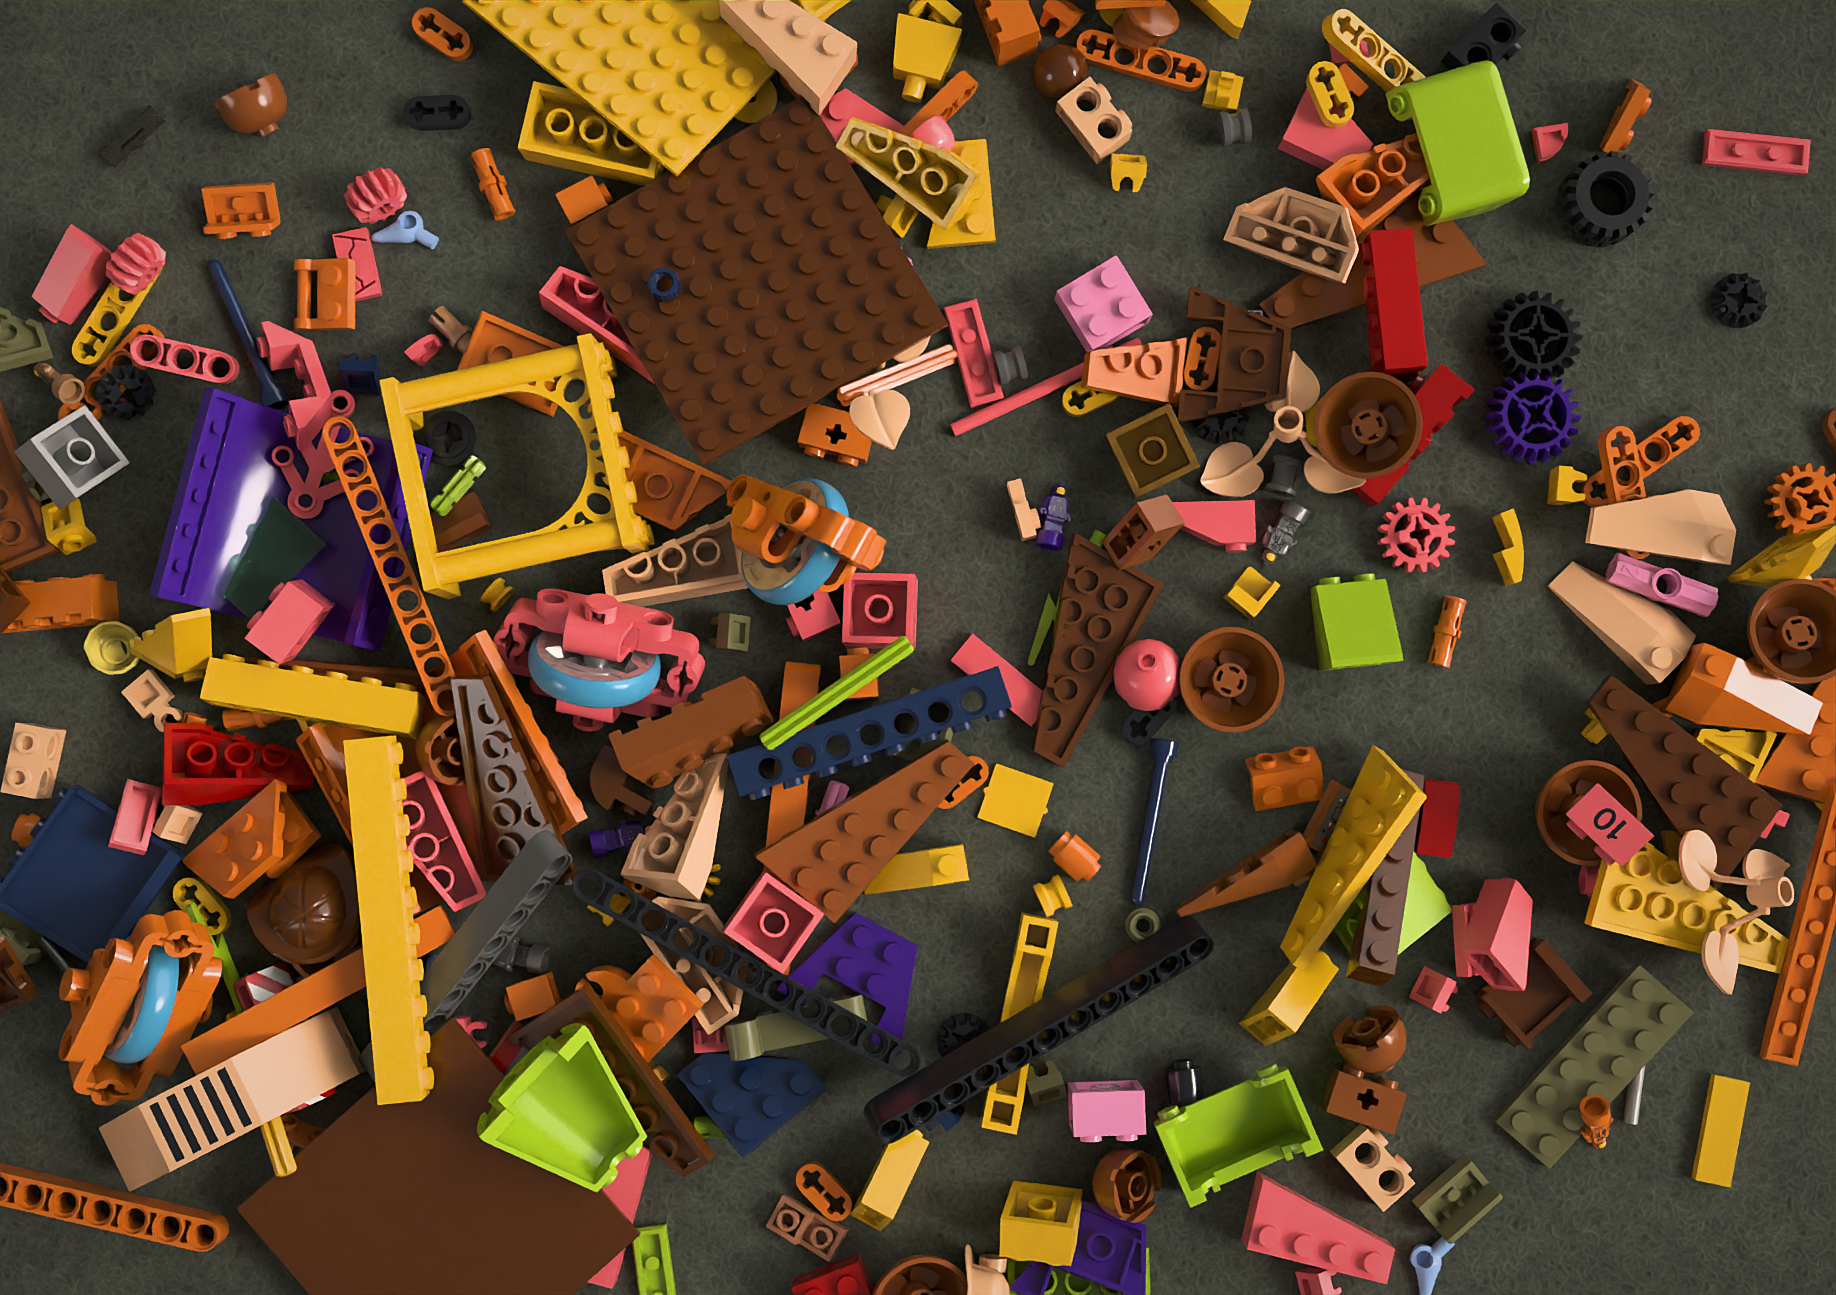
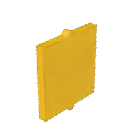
M996 763L989 785L983 789L985 797L977 818L1035 838L1042 816L1048 812L1046 805L1054 783Z

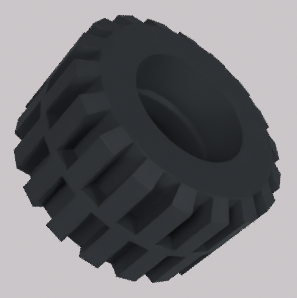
M1610 151L1606 156L1604 152L1596 153L1592 158L1588 157L1565 177V180L1558 188V191L1561 193L1555 198V205H1561V208L1556 212L1557 219L1565 218L1566 223L1561 226L1566 232L1571 228L1575 232L1571 238L1576 242L1583 237L1586 239L1585 246L1592 247L1598 242V248L1607 247L1611 243L1615 245L1640 228L1649 218L1647 213L1653 209L1655 203L1649 200L1655 195V187L1648 186L1652 178L1649 173L1645 175L1642 173L1641 169L1645 166L1641 162L1633 164L1631 162L1633 157L1628 154L1619 158V152ZM1591 184H1604L1615 191L1620 201L1618 215H1606L1596 209L1590 198Z

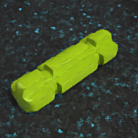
M469 456L462 464L464 468L462 470L458 469L441 488L442 494H436L430 501L429 505L436 513L446 516L453 508L451 505L453 501L457 503L473 485L474 481L472 479L474 477L479 478L485 471V464L477 457Z

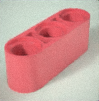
M153 335L138 336L130 346L132 358L138 364L219 384L231 383L239 374L240 366L238 361L233 356L221 351ZM148 342H154L158 347L157 357L151 361H147L142 355L143 346ZM185 350H190L194 356V363L188 369H182L178 364V356ZM224 358L228 361L230 370L225 377L219 378L213 372V365L218 359Z

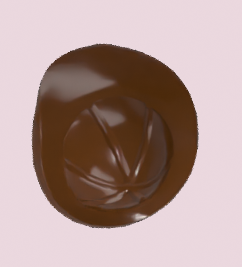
M329 841L308 849L279 877L268 878L255 892L247 907V918L251 931L259 944L279 959L301 965L324 962L336 956L351 944L361 928L355 860L341 843Z

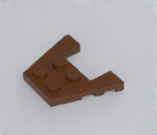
M1190 286L1188 289L1186 320L1221 323L1222 329L1216 393L1181 389L1178 399V422L1185 423L1283 400L1286 397L1292 328L1253 311L1248 312L1232 305L1230 301L1220 297L1216 298L1202 292L1203 290Z

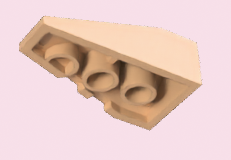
M1685 489L1675 493L1649 496L1644 499L1591 508L1585 543L1693 562L1731 565L1736 528L1720 495Z
M1572 561L1548 587L1646 685L1661 683L1685 659L1696 635L1672 611L1635 592L1605 582V577Z
M726 753L715 754L704 760L700 767L682 773L673 786L675 793L664 808L659 806L654 812L653 816L656 819L646 834L639 833L634 840L620 874L622 877L670 897L700 900L712 868L729 765Z

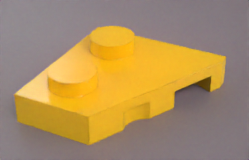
M1699 729L1693 735L1699 742L1754 783L1777 736L1775 732L1770 731L1745 732V730L1720 731L1718 729Z

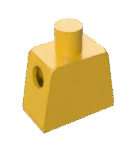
M901 13L898 14L893 78L905 81L901 96L904 100L912 103H921L925 86L940 90L961 45L962 29Z

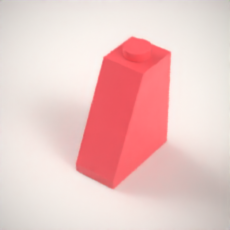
M1306 88L1277 149L1325 171L1343 156L1352 153L1356 155L1370 150L1373 143L1351 118L1342 128L1333 129L1324 125ZM1331 99L1333 107L1329 113L1331 115L1337 114L1341 118L1344 112L1343 108H1337L1333 99Z
M71 224L31 296L42 305L39 311L54 323L61 320L71 325L110 280L106 277V263L111 259L112 252L98 240Z
M1512 878L1485 879L1459 950L1493 990L1524 991L1527 983L1533 900L1521 884Z

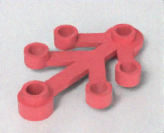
M345 390L333 391L331 393L330 419L338 416L349 418L355 411L353 396ZM337 398H344L348 404L346 408L339 410L334 407V401ZM341 425L334 427L330 433V438L333 442L336 441ZM323 433L317 450L312 442L306 449L300 450L309 467L305 483L293 464L294 454L289 447L278 446L272 452L273 462L281 468L292 489L288 495V507L296 517L301 519L316 517L322 511L324 501L345 492L341 480L319 488L323 474L336 469L324 441ZM359 437L361 442H366L370 446L369 452L366 453L367 458H369L374 452L373 443L367 437ZM287 451L290 454V458L287 462L280 463L276 459L277 453ZM350 459L345 464L352 462L356 459ZM349 469L344 472L347 476L350 474H354L356 476L361 475L358 471L353 469ZM309 495L313 500L312 505L307 508L301 507L299 505L301 496Z

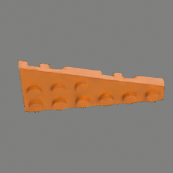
M1836 675L1827 680L1820 681L1810 693V696L1823 702L1810 735L1785 733L1778 745L1771 751L1767 757L1768 760L1760 770L1755 781L1757 786L1820 804L1825 803L1829 784L1836 786Z

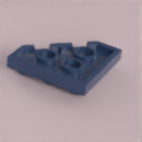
M706 1052L677 1074V1079L743 1159L826 1091L825 1085L803 1060L755 1057L741 1061H731L729 1054Z

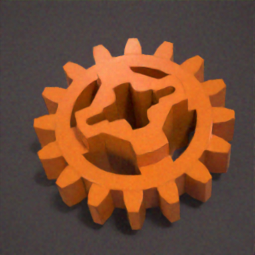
M1811 463L1800 465L1799 468L1795 465L1786 468V473L1777 474L1774 478L1778 484L1767 487V490L1773 494V498L1765 500V504L1773 506V511L1767 514L1768 518L1777 517L1779 520L1775 528L1778 530L1787 527L1786 535L1835 523L1833 519H1836V486H1834L1833 482L1836 479V474L1824 476L1825 467L1819 466L1812 470ZM1798 479H1805L1804 483H1801L1800 487L1790 486L1793 482H1795ZM1813 516L1821 517L1814 524H1806Z

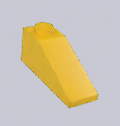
M963 843L895 854L865 888V895L969 880Z

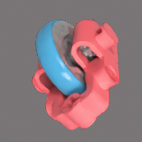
M548 588L537 593V600L528 598L518 599L494 637V643L497 645L508 671L512 674L529 677L528 688L533 693L556 698V712L573 715L572 724L582 731L592 732L600 730L604 722L614 723L622 712L642 717H655L661 713L662 706L672 707L681 702L686 703L690 692L696 689L705 668V660L698 653L699 641L697 637L688 632L674 630V618L670 614L621 603L613 596L601 593L588 596ZM534 626L543 630L533 640L529 651L524 650L533 636ZM663 653L676 656L668 672L667 681L660 678L661 660L659 654Z

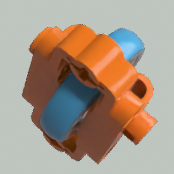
M741 474L729 485L727 490L728 502L726 505L733 508L731 513V523L733 524L731 532L732 541L739 550H742L741 567L746 585L763 601L775 605H790L804 600L816 590L826 593L832 592L852 578L856 567L865 571H872L883 557L884 546L887 541L877 535V531L850 518L844 498L834 487L822 480L813 478L798 479L781 488Z
M181 910L170 911L163 916L155 914L145 915L139 919L132 934L125 940L111 938L105 949L99 948L94 950L85 970L68 968L65 971L60 983L59 997L61 1000L70 1001L72 1018L61 1039L59 1058L61 1061L69 1062L68 1067L73 1087L77 1093L91 1095L92 1101L95 1104L109 1106L119 1100L133 1101L142 1097L153 1075L169 1077L173 1074L183 1054L181 1045L190 1040L197 1024H204L210 1016L213 1006L212 994L221 977L222 961L218 957H213L214 946L205 925L192 922L190 916ZM118 1063H133L130 1070L119 1069Z

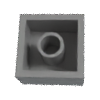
M86 405L32 437L14 451L59 510L130 463Z

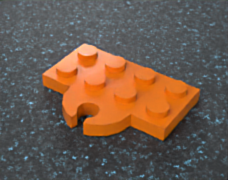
M655 954L648 958L633 975L622 968L611 965L595 967L586 974L589 981L597 982L602 987L603 995L598 996L647 1063L705 1004ZM583 978L577 983L575 991L589 982Z

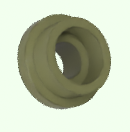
M1148 908L1133 910L1127 916L1125 922L1126 932L1135 942L1142 941L1161 928L1159 917ZM1140 919H1146L1149 922V928L1145 932H1140L1136 928V923Z

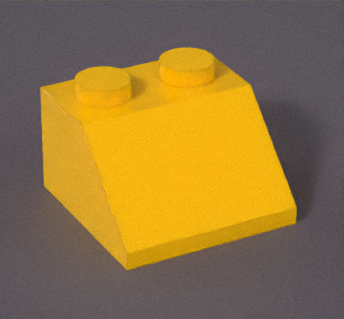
M1013 1181L1000 1218L999 1256L1012 1258L1016 1261L1030 1260L1044 1262L1052 1266H1071L1077 1245L1083 1189Z

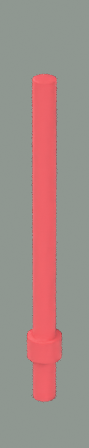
M1137 337L1118 347L1142 345ZM1084 362L951 423L950 426L955 437L1081 379Z

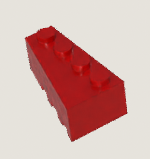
M1411 227L1370 231L1359 246L1360 263L1364 264L1365 273L1363 294L1366 299L1370 372L1384 373L1395 377L1401 382L1413 381L1428 366L1413 229Z
M1443 363L1425 377L1419 374L1408 386L1418 401L1423 423L1421 438L1413 455L1394 472L1382 477L1366 479L1362 486L1349 489L1370 507H1374L1382 501L1409 469L1408 463L1411 459L1414 461L1431 443L1432 439L1430 436L1432 433L1436 434L1455 414L1452 411L1453 407L1464 399L1467 400L1475 389ZM1377 434V435L1374 436V437H1369V440H1371V439H1373V438H1375V437H1377V436H1379V435Z

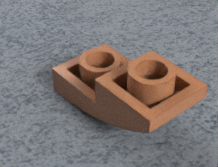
M785 1194L782 1195L766 1225L767 1228L794 1245L801 1244L828 1262L833 1260L849 1230L845 1226L827 1219L823 1214Z

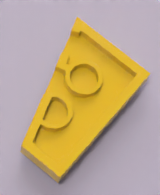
M986 139L957 141L954 143L952 152L980 172L979 189L963 218L944 230L933 221L927 249L995 243L996 241Z

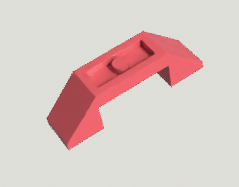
M261 322L262 337H257L260 357H267L271 371L294 367L298 380L304 379V398L289 401V416H284L283 419L287 436L294 437L298 450L306 449L331 417V391L313 341L272 322Z

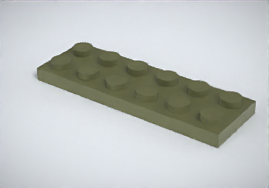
M1635 963L1494 1118L1495 1122L1550 1169L1582 1135L1581 1130L1585 1131L1586 1123L1582 1120L1580 1111L1582 1099L1588 1095H1600L1606 1098L1610 1104L1694 1012L1641 965Z

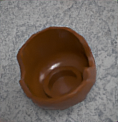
M1057 44L1042 51L1037 56L1032 70L1035 87L1044 97L1057 100L1085 81L1088 74L1085 56L1075 46Z

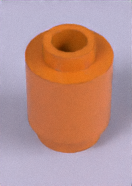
M1068 831L1048 851L1054 856L1053 861L1076 882H1079L1082 878L1088 882L1101 867L1097 863L1101 856L1076 834L1072 836Z

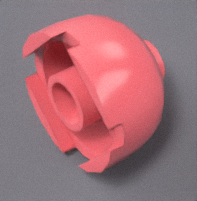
M1153 639L1137 640L1126 646L1117 657L1113 671L1115 690L1134 709L1143 711L1160 710L1166 707L1167 703L1172 701L1181 692L1179 686L1181 660L1174 649L1162 641Z

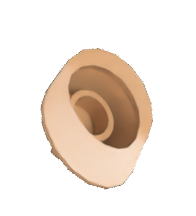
M966 1244L967 1295H1009V1285L1004 1275L996 1269L975 1264L972 1249L969 1244Z

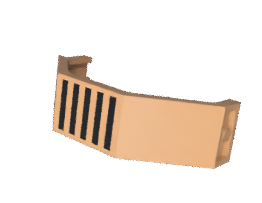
M335 1007L157 1095L99 1127V1130L129 1192L366 1070L359 1062L360 1052L338 1007Z

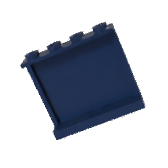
M77 784L70 787L69 790L61 789L51 803V806L55 809L49 818L45 819L42 817L31 830L29 835L34 837L29 846L26 849L20 847L9 861L8 865L13 868L6 878L0 876V909L88 963L93 951L99 948L105 949L111 938L125 940L131 934L139 919L146 913L182 859L186 856V853L151 832L145 855L108 847L118 809Z

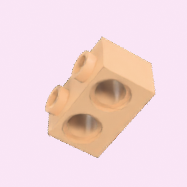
M1089 77L1057 101L1055 112L1095 163L1098 164L1130 140L1132 123L1124 111H1117L1111 104V96L1107 89L1101 83L1096 84ZM1081 100H1088L1094 105V109L1087 112L1082 111L1078 108L1077 103ZM1109 127L1113 129L1115 136L1109 139L1103 138L1098 133V129Z
M15 723L0 792L33 799L52 798L66 730L33 723Z
M1360 1124L1330 1150V1153L1384 1212L1415 1184L1408 1175L1412 1169L1398 1153L1394 1157L1384 1148L1388 1141L1377 1129L1371 1128L1368 1130L1364 1125ZM1362 1143H1369L1370 1152L1368 1156L1363 1159H1356V1148ZM1392 1170L1394 1173L1392 1182L1389 1185L1380 1186V1175L1384 1171Z

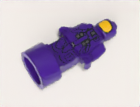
M1057 483V485L1053 486L1052 496H1045L1041 509L1038 510V514L1044 516L1041 530L1037 531L1035 546L1050 551H1061L1063 549L1065 536L1062 534V526L1064 520L1066 522L1071 520V516L1069 515V503L1064 498L1066 487L1062 483Z
M621 820L619 821L620 829L604 832L603 829L589 832L594 858L609 856L608 852L625 848L628 855L639 833L645 835L652 824L646 825L642 829L639 821L625 822Z

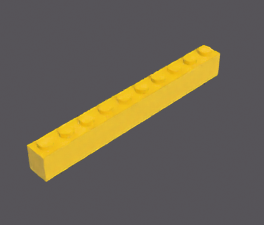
M396 735L344 740L377 1104L422 1101L430 1094V1089H433L434 1074L432 1068L427 1067L426 1053L430 1052L431 1042L429 1032L424 1031L423 1017H426L427 1001L425 995L420 994L419 981L423 980L424 968L422 960L417 959L416 945L420 943V928L418 923H414L412 908H416L417 895L415 887H410L409 872L413 871V855L410 850L407 851L406 836L410 834L409 817L407 814L403 815L402 800H405L407 795L405 780L403 778L400 779L399 764L403 762V749L401 743L396 741Z

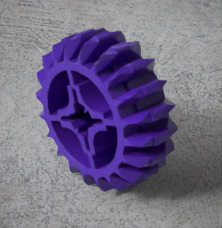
M1531 371L1528 376L1524 372H1518L1515 374L1514 380L1507 377L1502 381L1503 387L1497 386L1492 390L1495 398L1487 400L1486 405L1495 411L1485 413L1483 418L1487 421H1494V424L1485 428V432L1493 433L1496 431L1498 437L1491 441V445L1495 446L1503 442L1505 446L1501 449V455L1505 456L1514 450L1512 456L1514 462H1519L1525 457L1526 463L1531 465L1536 462L1537 458L1541 463L1549 461L1550 455L1556 458L1562 454L1561 447L1568 448L1572 445V441L1568 436H1575L1579 431L1572 423L1580 421L1581 416L1572 413V410L1579 406V402H1569L1567 398L1573 394V390L1567 389L1563 392L1560 389L1563 385V379H1558L1552 384L1551 375H1544L1540 378L1538 373L1535 374L1534 371ZM1520 391H1534L1542 394V396L1535 402H1530L1525 398L1519 399L1515 394ZM1551 404H1553L1557 414V426H1555L1556 422L1549 414ZM1508 407L1510 408L1509 412L1516 420L1514 430L1511 429L1508 422ZM1539 407L1534 417L1536 422L1525 427L1529 423L1531 416L1529 412ZM1530 432H1535L1540 436L1546 435L1550 440L1542 444H1533L1522 440V438Z

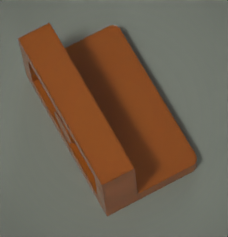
M475 492L461 497L457 503L453 501L451 504L453 508L446 516H441L435 511L430 513L438 553L452 550L494 528Z

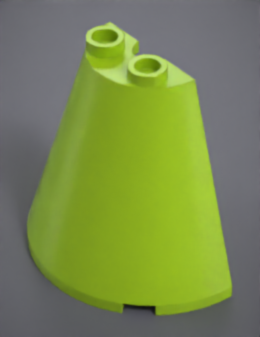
M573 1023L562 1027L560 1032L563 1035L554 1039L551 1035L544 1038L508 1072L488 1100L492 1105L488 1115L485 1112L480 1115L477 1134L484 1142L594 1192H598L602 1187L611 1184L618 1174L616 1166L623 1158L632 1159L640 1152L643 1146L642 1142L647 1138V1135L589 1029L581 1023Z

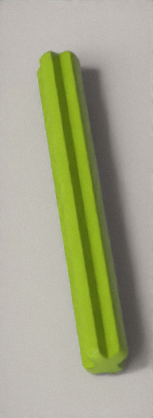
M899 637L762 732L759 736L761 742L768 750H773L913 653L914 648L907 637Z

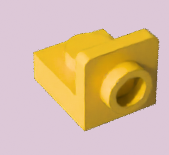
M912 0L908 7V10H910L909 16L922 19L929 13L928 19L932 22L960 28L962 25V13L947 0Z
M78 498L60 510L54 502L41 507L47 540L63 554L69 555L96 543L95 535L85 526L81 503Z

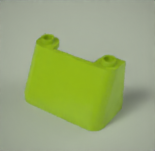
M1488 60L1475 62L1397 86L1385 93L1389 110L1396 120L1402 122L1413 119L1432 183L1422 190L1418 200V208L1425 226L1486 213L1523 196L1527 192L1530 183L1528 168L1500 74L1493 62Z
M1275 1062L1258 1068L1256 1076L1178 1109L1177 1105H1173L1157 1113L1159 1118L1153 1124L1181 1192L1190 1208L1207 1201L1204 1194L1209 1191L1208 1188L1211 1187L1215 1193L1221 1190L1220 1185L1282 1158L1289 1161L1293 1159L1291 1152L1297 1154L1304 1151L1305 1156L1309 1157L1323 1151L1288 1068L1285 1066L1278 1067Z

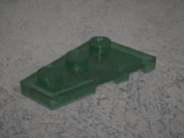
M273 496L244 557H242L224 597L251 620L259 610L262 611L271 602L268 598L273 590L281 582L286 584L288 581H292L326 547V543Z

